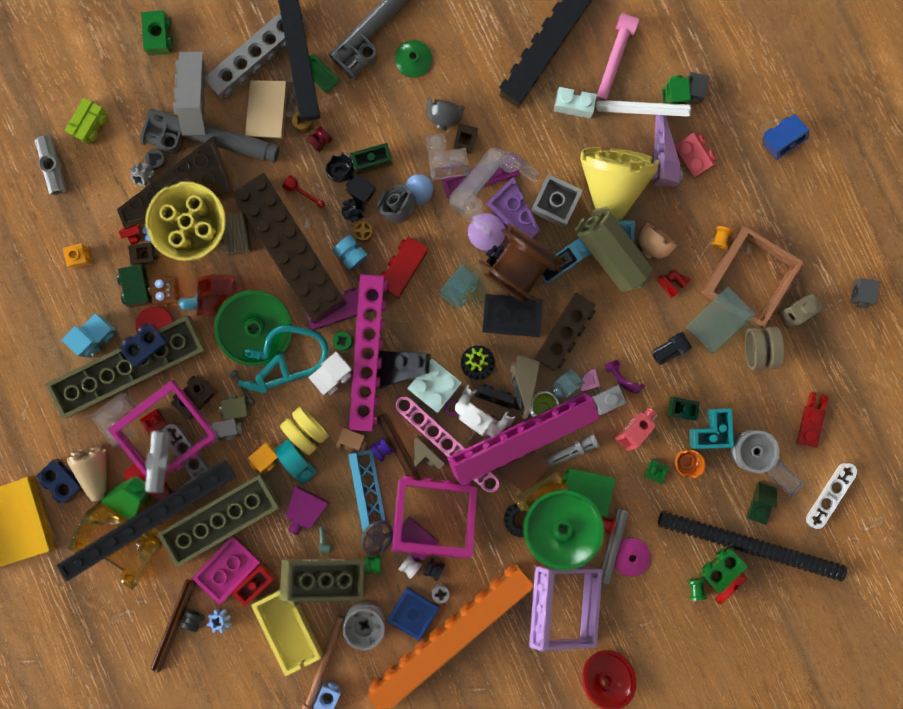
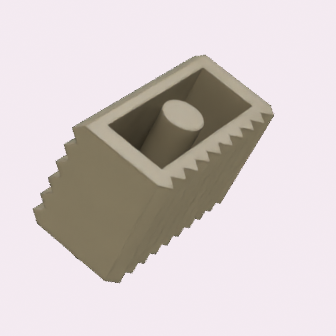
M241 212L225 215L224 240H221L223 252L226 251V254L229 256L252 252L245 214Z

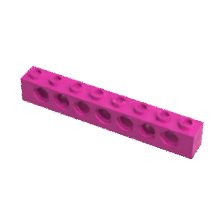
M360 274L349 430L372 431L373 426H377V415H374V407H378L379 396L375 395V388L380 386V377L376 375L377 369H381L382 360L381 357H378V350H382L383 338H379L380 330L384 331L385 319H381V311H385L386 300L382 299L383 292H387L388 281L384 280V276ZM374 289L378 292L376 300H370L367 297L369 290ZM374 309L377 312L376 318L368 319L366 311ZM371 328L376 334L373 338L369 339L364 335V331ZM371 348L374 351V355L367 358L363 355V350ZM369 367L373 373L371 376L366 377L362 374L361 370ZM364 386L371 389V393L367 396L362 395L360 389ZM367 406L370 411L367 414H361L359 408Z

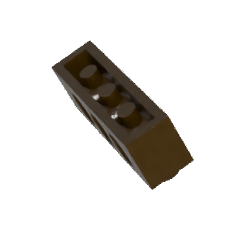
M575 293L534 359L540 361V363L553 371L556 368L561 369L566 361L563 357L566 352L570 353L576 343L573 341L576 336L580 337L586 328L584 323L587 319L591 320L595 314L594 307L596 304ZM573 312L581 314L579 322H575L572 319ZM563 328L571 330L570 338L562 336ZM553 344L560 345V354L557 355L552 352Z

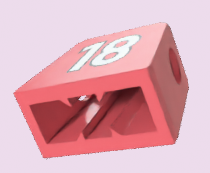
M648 408L644 414L641 412L635 415L614 439L627 451L638 448L655 428L656 425L652 421L657 417V414Z

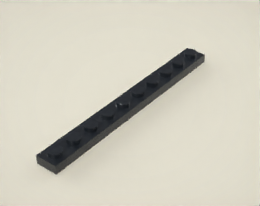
M224 460L56 565L66 582L70 581L237 477L228 461Z

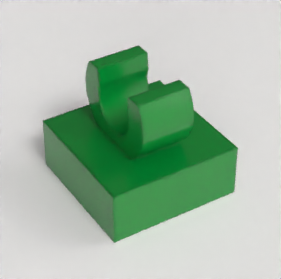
M651 459L643 477L663 484L670 467Z

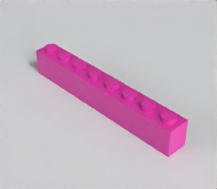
M583 393L496 436H492L448 457L454 477L461 485L470 483L481 475H486L490 471L505 466L508 462L521 458L533 450H538L550 442L557 441L562 436L592 424L599 419L594 400L588 394Z

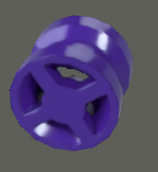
M383 438L379 439V443L370 446L381 462L385 459L386 455L394 453Z

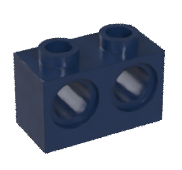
M144 324L137 330L139 332L134 337L129 336L122 342L123 346L119 349L133 367L141 366L170 343L155 324ZM151 332L155 335L153 343H149L147 340V336ZM134 345L139 347V353L136 356L132 353Z
M53 459L36 475L40 485L45 489H49L53 493L52 497L62 504L70 502L82 490L74 473L60 459ZM51 471L56 473L55 480L50 478ZM65 484L69 487L68 494L63 491Z

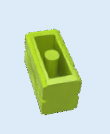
M83 98L64 131L90 145L91 142L96 140L99 127L106 123L108 112L95 103Z

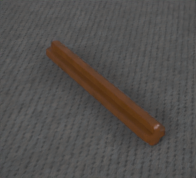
M187 579L184 582L150 667L152 671L160 672L162 670L196 585V582Z

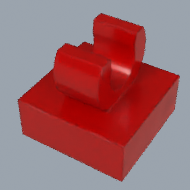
M137 223L122 228L119 234L121 239L128 237L130 244L134 245L139 243L138 233L143 229L141 224Z
M158 409L153 410L140 419L149 435H152V431H159L167 425Z

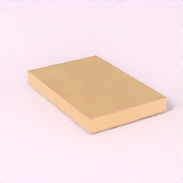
M250 80L245 136L283 139L288 82Z

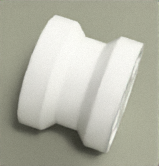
M410 554L398 570L405 572L407 577L411 579L422 563L415 561L414 557Z

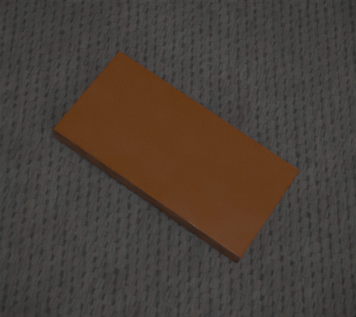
M476 432L467 443L473 446L488 439V437ZM533 450L523 457L508 462L505 466L496 469L526 494L548 469L550 464Z

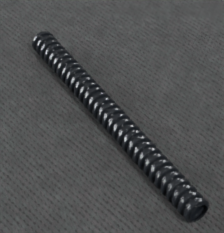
M663 510L658 519V526L661 528L664 526L665 529L670 528L671 531L676 530L677 533L681 531L684 535L687 533L688 536L693 535L694 538L699 537L701 540L704 538L707 542L710 540L711 543L716 542L717 545L722 544V546H728L730 549L733 547L734 550L739 549L740 552L745 551V553H751V555H757V557L762 556V558H768L770 561L774 559V562H780L787 566L791 565L793 568L797 567L800 570L803 568L804 571L814 572L827 578L832 577L833 580L842 582L847 575L846 565H840V563H834L833 561L829 562L827 559L823 560V558H817L810 554L806 555L797 550L794 552L793 549L788 550L787 547L782 548L780 545H771L770 542L765 543V541H759L757 538H748L747 535L742 536V534H736L734 531L730 533V530L725 531L723 528L719 529L717 526L713 527L710 524L707 526V523L701 524L700 521L695 522L694 519L690 520L687 517L684 519L683 516L678 517L677 514L672 515L671 512L667 514Z

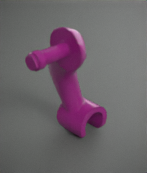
M618 360L608 362L605 365V369L608 372H612L618 384L634 394H638L640 389L645 388L644 384L632 383L621 375L618 370L621 366Z

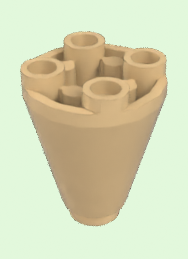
M95 445L90 447V450L82 451V449L70 452L71 456L66 459L87 497L90 498V501L103 499L107 491L106 449L102 448V445Z

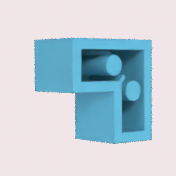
M95 313L82 327L74 326L61 340L77 356L91 358L98 355L101 351L100 348L115 337L114 333L117 330L102 315Z

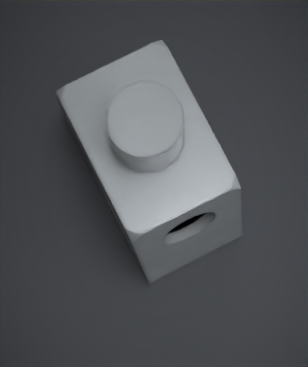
M619 384L591 396L597 405L598 415H602L627 403Z

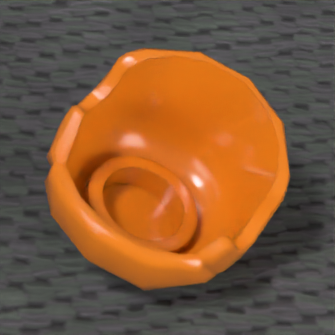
M695 449L679 451L674 460L676 470L683 477L698 478L704 473L706 468L705 458Z

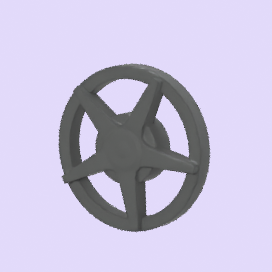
M382 520L371 523L361 537V547L364 552L369 555H379L385 552L393 539L391 525ZM379 525L378 530L368 534L374 527ZM384 525L388 527V533H383ZM366 537H369L371 543L368 548L365 545ZM375 546L380 547V549L376 551H371Z

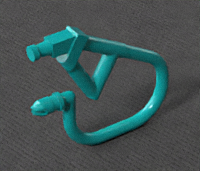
M283 325L273 329L266 337L263 352L261 350L247 349L245 352L250 354L244 353V355L249 358H257V360L268 359L271 343L275 336L282 332H293L312 336L320 342L322 347L320 361L312 368L290 374L283 353H279L255 377L256 382L239 380L238 387L265 393L267 389L312 375L328 358L329 348L326 339L315 330L292 325ZM279 364L282 377L265 382L264 378Z

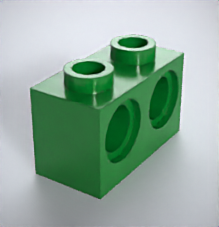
M682 75L672 76L662 89L663 103L687 105L691 100L689 77L683 78Z
M728 547L720 549L715 555L716 558L712 562H707L702 567V572L700 573L718 593H721L748 567ZM732 557V565L726 567V559ZM714 571L719 572V577L716 580L711 578Z

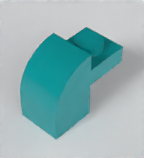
M289 438L274 450L287 471L302 484L317 473L316 468L304 457L301 450Z

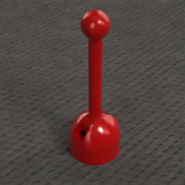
M289 175L284 181L282 188L286 191L297 190L315 202L319 208L325 206L324 201L317 200L299 188L298 181L293 176Z

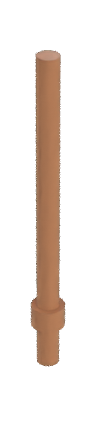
M337 616L306 703H303L301 709H314L313 703L345 620L344 617Z

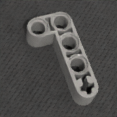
M168 424L164 427L163 431L171 432L169 446L177 457L184 454L181 451L183 443L188 445V450L195 445L181 425ZM172 429L177 430L175 432L176 436H171V433L173 432ZM201 452L194 458L199 461L198 469L192 467V460L190 458L183 461L184 467L192 479L181 487L212 469Z

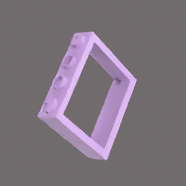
M546 566L536 567L530 647L540 651L597 647L603 569L582 566L574 570L560 571ZM585 573L580 638L549 639L554 574Z

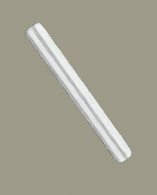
M598 100L596 109L599 112L690 116L691 105Z

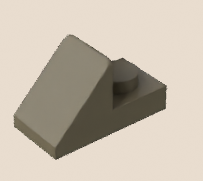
M418 437L414 440V467L425 456L428 458L426 462L433 469L437 467L440 470L445 465Z

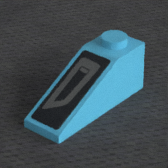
M578 238L556 254L566 263L565 265H559L562 272L546 268L541 277L547 285L592 253L582 240Z

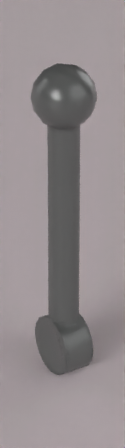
M232 370L230 375L239 384L238 373L236 370ZM241 387L248 401L253 405L255 403L254 399L246 388Z

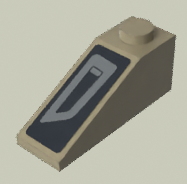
M517 356L516 362L511 363L509 373H512L511 382L522 418L527 420L540 361Z

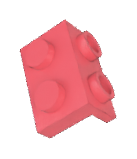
M698 132L690 134L675 145V148L694 177L717 164L716 154L712 149L709 150L706 145V138L702 133L699 134Z

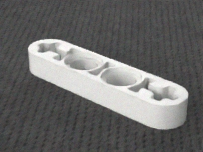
M842 463L837 467L806 516V522L810 527L820 529L827 523L857 475V469L853 464ZM849 468L850 475H845L843 469ZM838 476L841 477V478H843V480H846V482H844V481H842V480H840V479H837ZM836 482L841 485V491L838 493H834L832 490V485ZM826 498L831 501V506L828 509L822 507V501ZM817 509H819L822 512H825V515L820 514V512H818ZM819 515L818 520L820 522L814 523L813 516L817 517Z

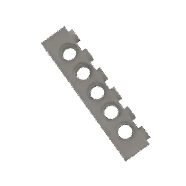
M281 13L277 14L204 77L208 85L222 100L229 98L239 85H244L253 73H258L267 61L275 59L277 53L282 48H287L285 34L281 31L283 28ZM303 19L304 30L306 31L307 24ZM269 39H276L275 43L267 44ZM255 51H262L260 56H253ZM241 63H247L244 69H239ZM227 75H233L230 81H224Z

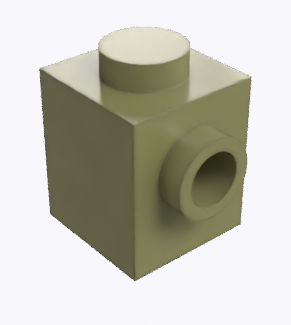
M238 395L226 396V400L221 401L222 405L219 406V411L224 420L250 416L247 397L238 398Z

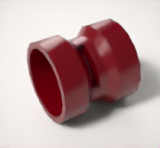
M321 126L316 129L314 135L306 138L319 153L326 144L333 141L332 137Z

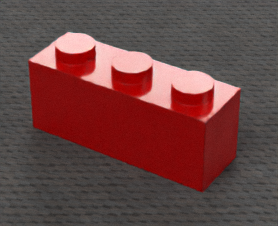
M409 236L399 244L398 249L400 251L396 256L393 255L389 260L388 265L390 267L387 272L383 271L381 273V276H384V280H388L387 292L398 299L428 252L426 246Z

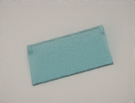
M726 287L685 327L705 347L714 353L756 313L729 287Z

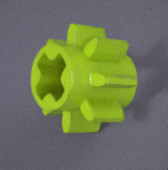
M472 348V354L465 355L469 358V361L465 364L472 365L471 371L475 367L482 371L481 365H488L484 361V358H487L488 355L482 354V348L479 352H475V349ZM475 354L478 357H482L479 365L471 361Z

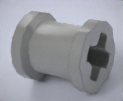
M444 583L436 584L432 590L433 600L437 603H445L449 599V587ZM438 589H442L443 592H446L443 594V597H440L439 594H436L438 593Z

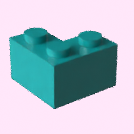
M732 408L707 409L708 428L689 429L690 448L692 449L734 448Z

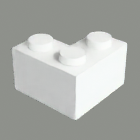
M335 352L308 378L323 395L329 394L330 396L339 389L337 387L338 384L341 382L346 383L353 377L351 374L353 373V368L340 353Z

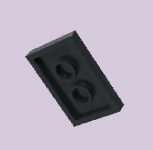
M485 294L482 333L539 338L543 299H537L540 301V304H537L530 298H526L525 301L527 303L525 305L513 296Z

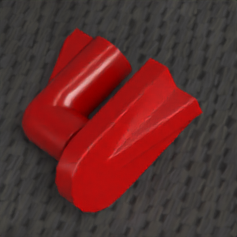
M672 270L666 276L660 275L657 278L658 283L668 293L670 299L679 293L671 283L673 280L681 288L691 281L689 277L681 275L677 270Z

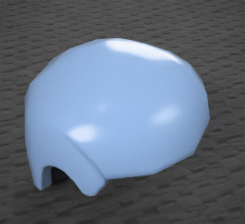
M415 174L409 177L406 185L414 194L416 205H424L429 202L433 194L431 179L422 174Z

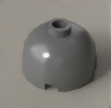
M428 98L426 105L427 118L430 122L436 124L435 128L446 130L447 127H453L461 121L465 106L460 105V108H458L459 106L455 105V103L434 99V103H432V99Z
M397 184L392 186L394 189L390 192L386 190L381 195L377 207L380 214L386 220L393 223H402L408 220L415 212L416 198L407 185Z

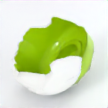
M539 391L533 395L529 413L534 417L559 405V401L551 392Z

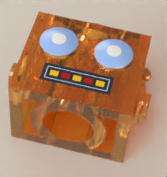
M164 274L161 277H150L151 286H149L148 292L149 297L152 298V304L157 307L178 305V278L168 276V274Z

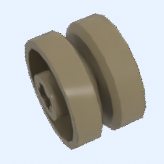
M765 327L763 331L760 328L747 329L745 335V355L750 370H763L765 365L768 369L781 368L784 360V344L778 327Z

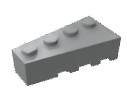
M179 52V60L175 62L178 74H175V85L177 88H174L176 102H173L174 114H178L182 136L206 135L203 121L205 120V63L203 52Z

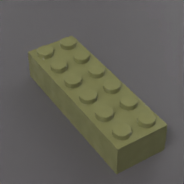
M262 473L162 530L157 535L177 568L279 509L282 505Z

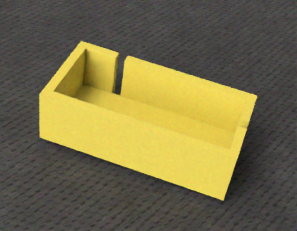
M280 589L251 604L285 676L301 669L303 665L307 666L321 659L323 652L299 603L295 605V602L280 600Z

